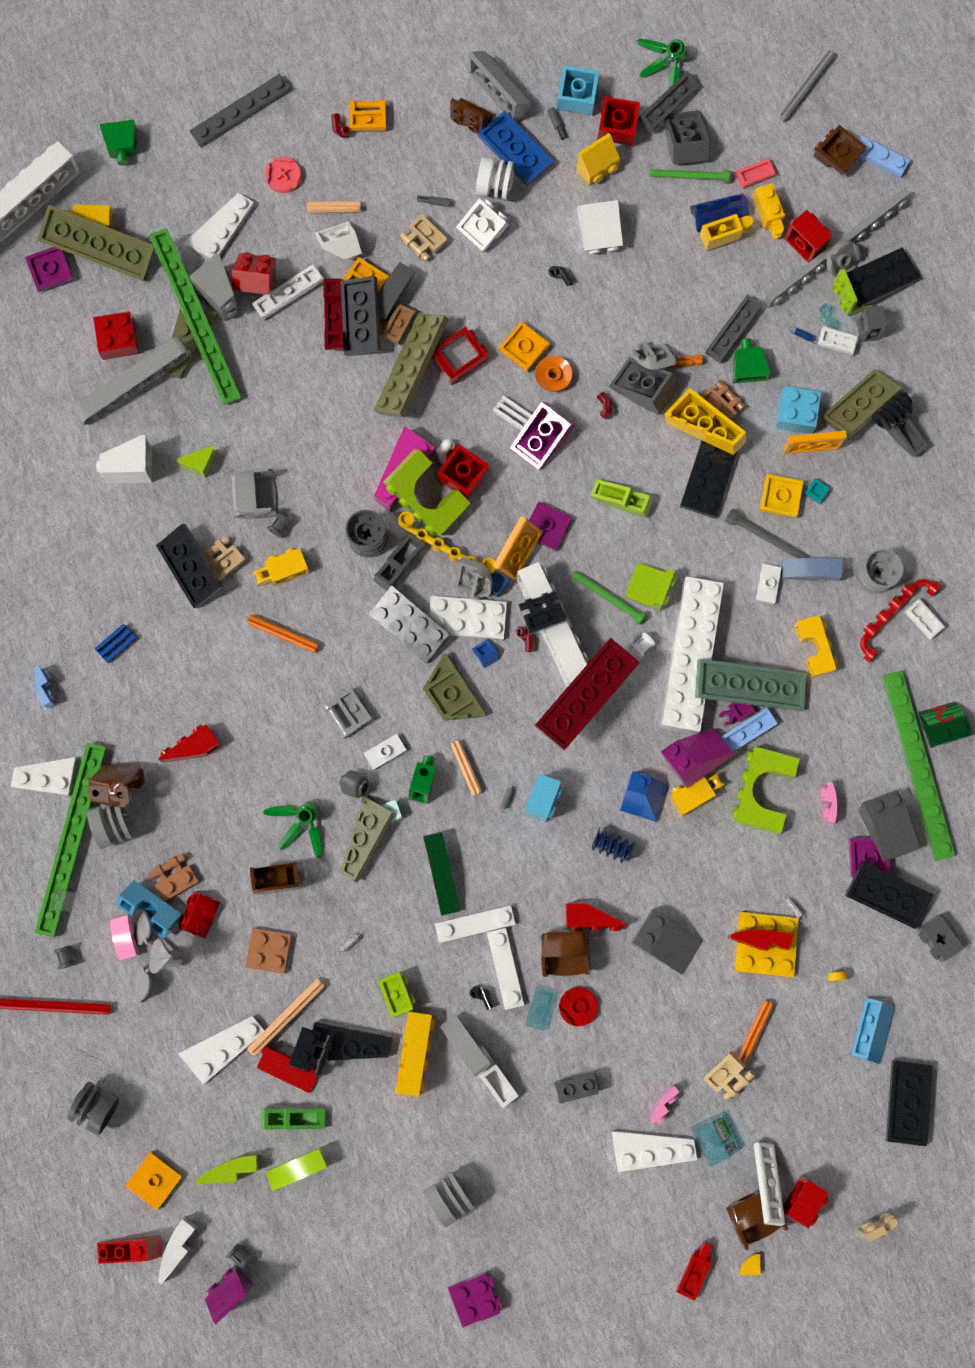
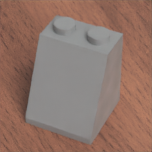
M216 252L189 277L194 291L226 321L228 318L230 319L236 315L238 307L222 260Z

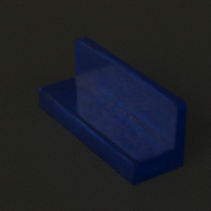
M741 193L690 206L691 214L695 217L696 231L701 232L703 225L737 214L738 218L749 216L748 199Z

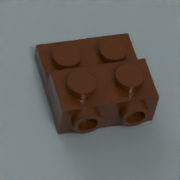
M838 125L835 130L832 128L827 133L826 139L823 142L820 141L815 146L813 157L826 167L830 165L843 175L866 151L867 146L841 125Z

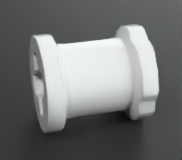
M645 632L635 644L632 643L630 645L632 651L640 658L644 656V653L650 647L655 645L654 640Z

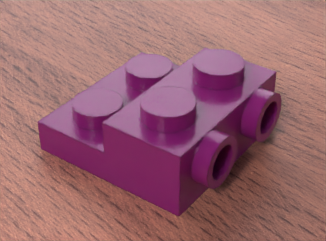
M486 1272L448 1287L462 1328L500 1314L499 1308L503 1306L499 1295H494L492 1290L495 1287L491 1275L487 1276Z

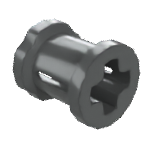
M277 513V518L267 529L275 536L281 538L282 532L287 525L291 524V521L284 515Z
M65 946L54 950L59 962L58 970L76 965L71 955L72 946Z
M239 1243L226 1256L227 1259L230 1258L238 1266L240 1271L253 1257L251 1254L245 1253L240 1248Z

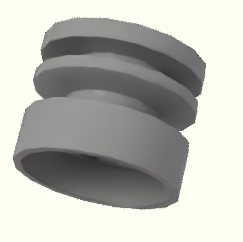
M886 548L876 549L857 564L855 570L856 582L865 592L871 594L882 593L897 584L901 579L904 570L902 560L892 550Z
M106 805L107 813L100 806L87 810L88 823L100 849L114 844L113 835L120 842L124 841V835L127 839L133 838L132 821L125 807Z
M453 1172L448 1174L452 1183L449 1184L444 1177L441 1178L444 1187L442 1190L433 1184L423 1191L427 1201L445 1228L457 1221L454 1212L456 1209L462 1215H466L462 1205L466 1204L470 1211L475 1208L468 1189Z

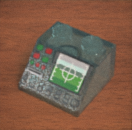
M726 1110L690 1127L702 1155L710 1167L730 1158L744 1148Z

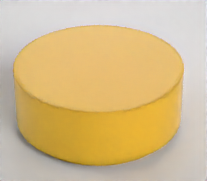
M833 972L827 975L828 982L848 980L847 972Z

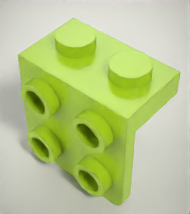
M841 269L832 287L834 293L838 294L840 299L839 305L841 310L845 311L846 316L863 311L868 305L862 308L858 307L857 297L845 269Z
M638 563L625 597L660 611L662 605L666 606L670 597L667 591L669 587L673 588L676 577H673L675 570L668 568L665 573Z

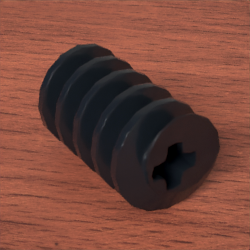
M901 392L893 400H890L888 404H885L882 409H878L876 413L872 414L873 421L878 427L890 431V425L895 427L897 425L896 421L901 422L902 417L907 418L908 413L912 414L914 412L912 399L907 393Z

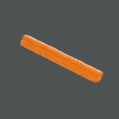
M250 615L247 623L312 653H316L319 647L318 643L255 615Z
M763 1001L737 1056L745 1064V1067L774 1007L769 1001Z

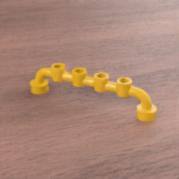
M402 512L399 515V525L409 533L411 532L422 542L431 544L434 552L443 551L447 553L449 560L453 562L460 561L461 557L477 562L475 557H468L460 553L459 548H451L444 544L443 539L433 538L428 535L425 529L414 527V516L410 512ZM485 558L482 561V564L487 567L490 574L496 571V568L493 567L494 559Z

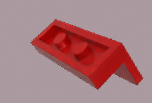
M268 1046L264 1047L257 1069L307 1093L312 1091L318 1075L314 1074L315 1068L309 1067L308 1072L290 1067L291 1057Z

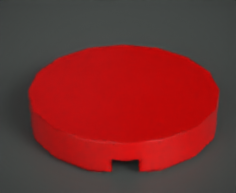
M573 987L565 991L560 998L559 1013L562 1019L569 1025L576 1027L585 1026L591 1023L597 1015V999L586 988Z

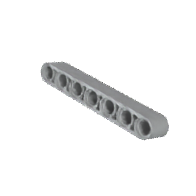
M178 336L171 339L74 406L76 414L84 425L93 423L188 358L191 354L190 350L181 337Z

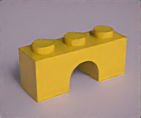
M820 615L797 621L794 626L799 642L811 641L817 647V655L811 656L806 660L811 679L831 674L837 670L836 657L832 656L830 650L832 649V644L825 634L826 624L824 620H821Z

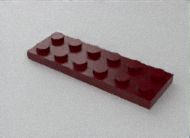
M610 637L534 726L565 751L640 662Z

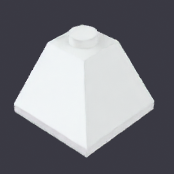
M349 221L314 233L321 248L343 259H354L359 254H362L357 235Z

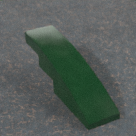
M437 832L424 835L423 838L441 916L460 912L443 833Z

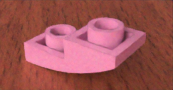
M828 782L825 786L822 785L819 796L822 797L821 803L828 804V807L825 806L822 815L825 818L824 823L832 825L836 822L837 797L833 783Z
M129 914L111 918V933L118 959L122 960L137 956L139 951L133 937L135 929Z
M674 1085L670 1086L655 1104L649 1118L652 1124L656 1122L660 1124L667 1118L666 1114L669 1111L664 1105L666 1103L670 1105L678 1098L676 1095L679 1091Z

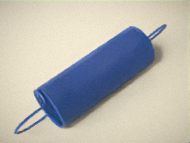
M797 327L794 331L795 335L811 343L813 337H816Z

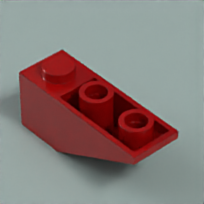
M206 724L204 726L199 725L192 730L193 733L190 736L180 738L176 742L177 745L173 748L168 747L163 750L158 759L160 762L166 763L206 757L219 748L221 744Z
M587 903L565 904V927L570 928V931H582V928H590V931H601V928H609V931H621V927H626V923Z
M161 1236L98 1242V1264L142 1262L162 1257Z

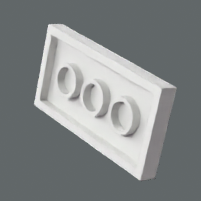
M431 596L429 615L451 633L450 636L504 640L507 602Z

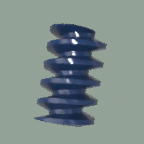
M599 827L592 843V850L594 851L599 847V854L606 850V857L613 853V860L620 856V863H623L625 860H629L635 842L628 846L629 839L621 842L620 835L614 839L613 832L607 836V830L604 829L600 833Z

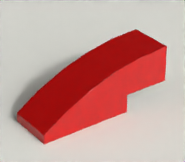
M755 929L728 934L727 938L764 952L768 951L769 945L788 951L794 935L781 931Z

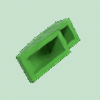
M261 1108V1129H325V1108Z

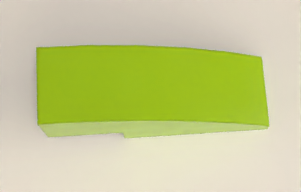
M596 479L590 495L602 503L647 518L653 503L650 495L635 492L629 487Z
M320 1147L265 1173L274 1191L327 1168L328 1164Z
M258 1154L245 1155L226 1161L198 1178L196 1185L237 1182L239 1180V1173L259 1171Z

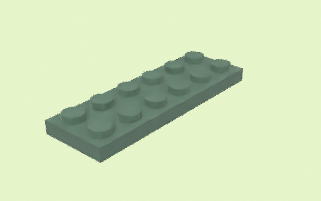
M706 659L697 660L695 698L804 711L806 673Z

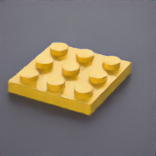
M739 912L737 932L760 929L781 931L794 936L788 951L769 945L768 951L764 952L736 942L734 971L794 977L798 918Z

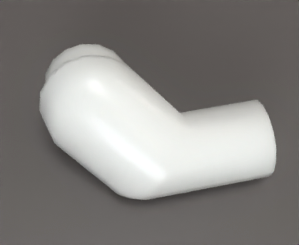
M443 440L438 447L439 466H443L446 462L448 451L455 448L453 440Z

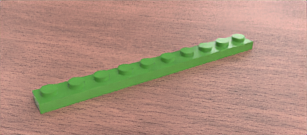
M168 229L150 234L152 244L222 404L226 405L239 400L241 396Z
M898 671L883 675L882 678L934 860L938 861L954 857V849L903 672Z
M91 743L86 744L34 933L56 937L88 820L87 810H90L92 801L87 795L88 782L103 765L107 747Z

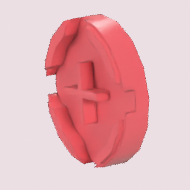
M278 157L266 167V182L275 192L290 193L300 185L302 179L301 169L293 159Z

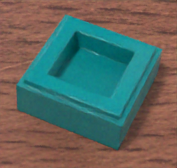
M814 478L804 495L820 504L830 490V487Z

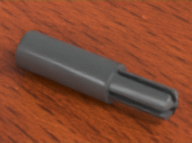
M554 107L549 108L547 112L553 126L557 130L560 140L566 138L558 114Z
M417 196V202L450 207L451 199Z

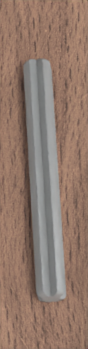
M830 49L823 53L778 114L780 120L783 122L787 120L832 60L834 52Z

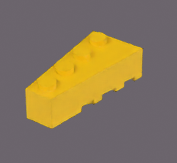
M691 388L665 413V424L734 455L746 443V432Z
M408 1011L401 1063L398 1071V1083L395 1089L396 1094L419 1097L420 1091L424 1092L426 1080L422 1079L423 1071H428L429 1060L425 1058L426 1052L431 1051L432 1040L429 1039V1032H434L435 1025L432 1015Z

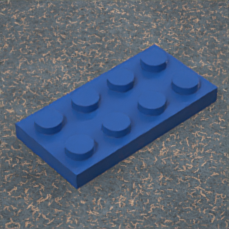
M503 111L478 133V137L500 160H505L504 164L506 166L508 161L514 162V174L526 186L531 184L554 163V160L506 111Z

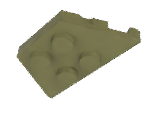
M443 654L437 667L423 687L443 721L484 717L486 715L447 654Z

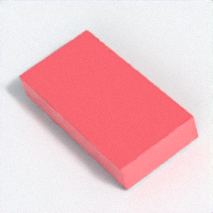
M768 158L737 170L735 174L742 189L775 177L776 171Z

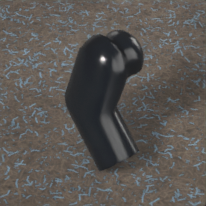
M552 266L549 268L548 273L551 277L562 279L566 286L574 283L573 278L565 267Z
M474 986L470 989V996L474 999L482 1000L486 1010L496 1007L488 989L480 986Z

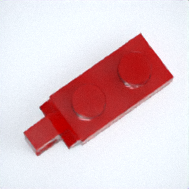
M703 1241L700 1249L694 1250L676 1289L677 1293L693 1301L696 1300L712 1264V1257L709 1256L712 1248L711 1244Z

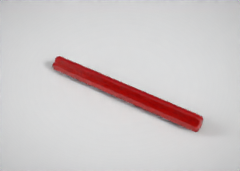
M0 998V1009L109 1015L111 1013L110 1004Z

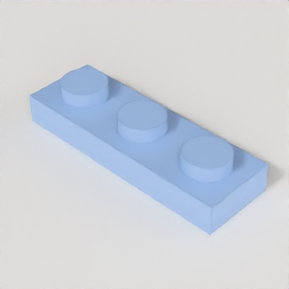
M861 136L859 141L867 146V149L860 158L900 178L910 160Z
M768 708L724 734L721 738L734 752L778 723Z

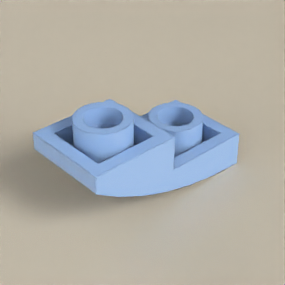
M38 665L35 667L34 673L36 689L43 706L48 709L54 706L52 701L54 696L49 689H46L52 685L49 681L51 675L46 668L42 669Z

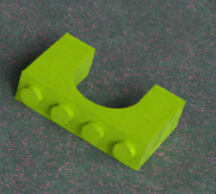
M414 449L383 483L387 486L386 490L391 495H396L400 499L398 502L405 509L409 508L412 511L414 519L425 525L424 529L430 535L441 536L471 503L458 490H451L435 507L427 509L421 506L415 497L414 488L418 478L432 462L420 449Z
M755 746L751 751L748 750L745 760L748 762L747 769H743L741 780L744 781L742 788L739 787L736 799H739L738 806H734L732 812L733 823L777 835L781 834L786 814L761 807L754 799L753 784L756 778L763 774H773L788 779L795 778L800 758Z

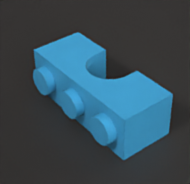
M135 880L119 895L116 906L130 916H133L139 910L149 911L153 916L150 921L151 931L163 939L177 925L181 913L175 907L164 902L160 896L153 894L143 884Z

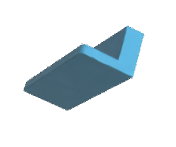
M869 998L865 999L851 1056L880 1064L894 1006Z

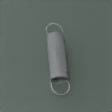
M507 788L500 805L502 809L508 808L514 792L512 788Z

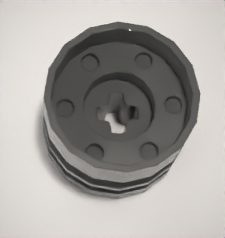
M364 509L355 512L347 520L345 531L354 553L361 557L370 558L383 552L387 546L388 535L384 520L378 513L373 510Z
M89 1081L76 1095L68 1114V1120L74 1122L77 1119L76 1124L80 1126L88 1119L86 1130L99 1136L112 1118L120 1097L107 1091L100 1098L101 1087L97 1086L93 1090L94 1083Z

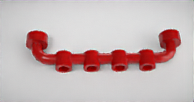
M919 579L912 585L907 583L901 590L903 594L899 598L895 596L888 603L890 608L887 611L882 609L875 617L878 619L874 625L870 622L863 629L865 634L860 640V648L865 654L863 658L868 663L879 653L876 648L872 647L870 649L868 647V641L920 587H927L928 590L926 592L930 596H934L942 587L937 580L933 583L928 579Z

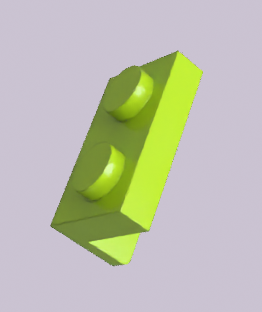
M400 972L378 980L391 1018L414 1009L413 1005L416 1002L413 994H408L406 986L409 984L405 974L401 975Z

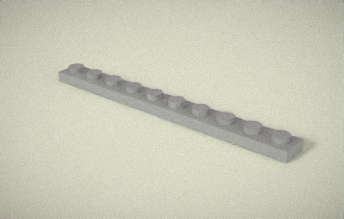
M904 188L770 292L763 303L768 308L773 304L775 306L783 300L784 295L787 293L789 295L797 289L798 284L806 283L811 278V274L814 272L818 273L825 267L824 264L827 263L826 253L832 250L836 244L844 239L850 242L860 241L869 229L874 230L880 224L879 221L883 218L887 220L896 208L901 209L907 203L906 199L910 193Z

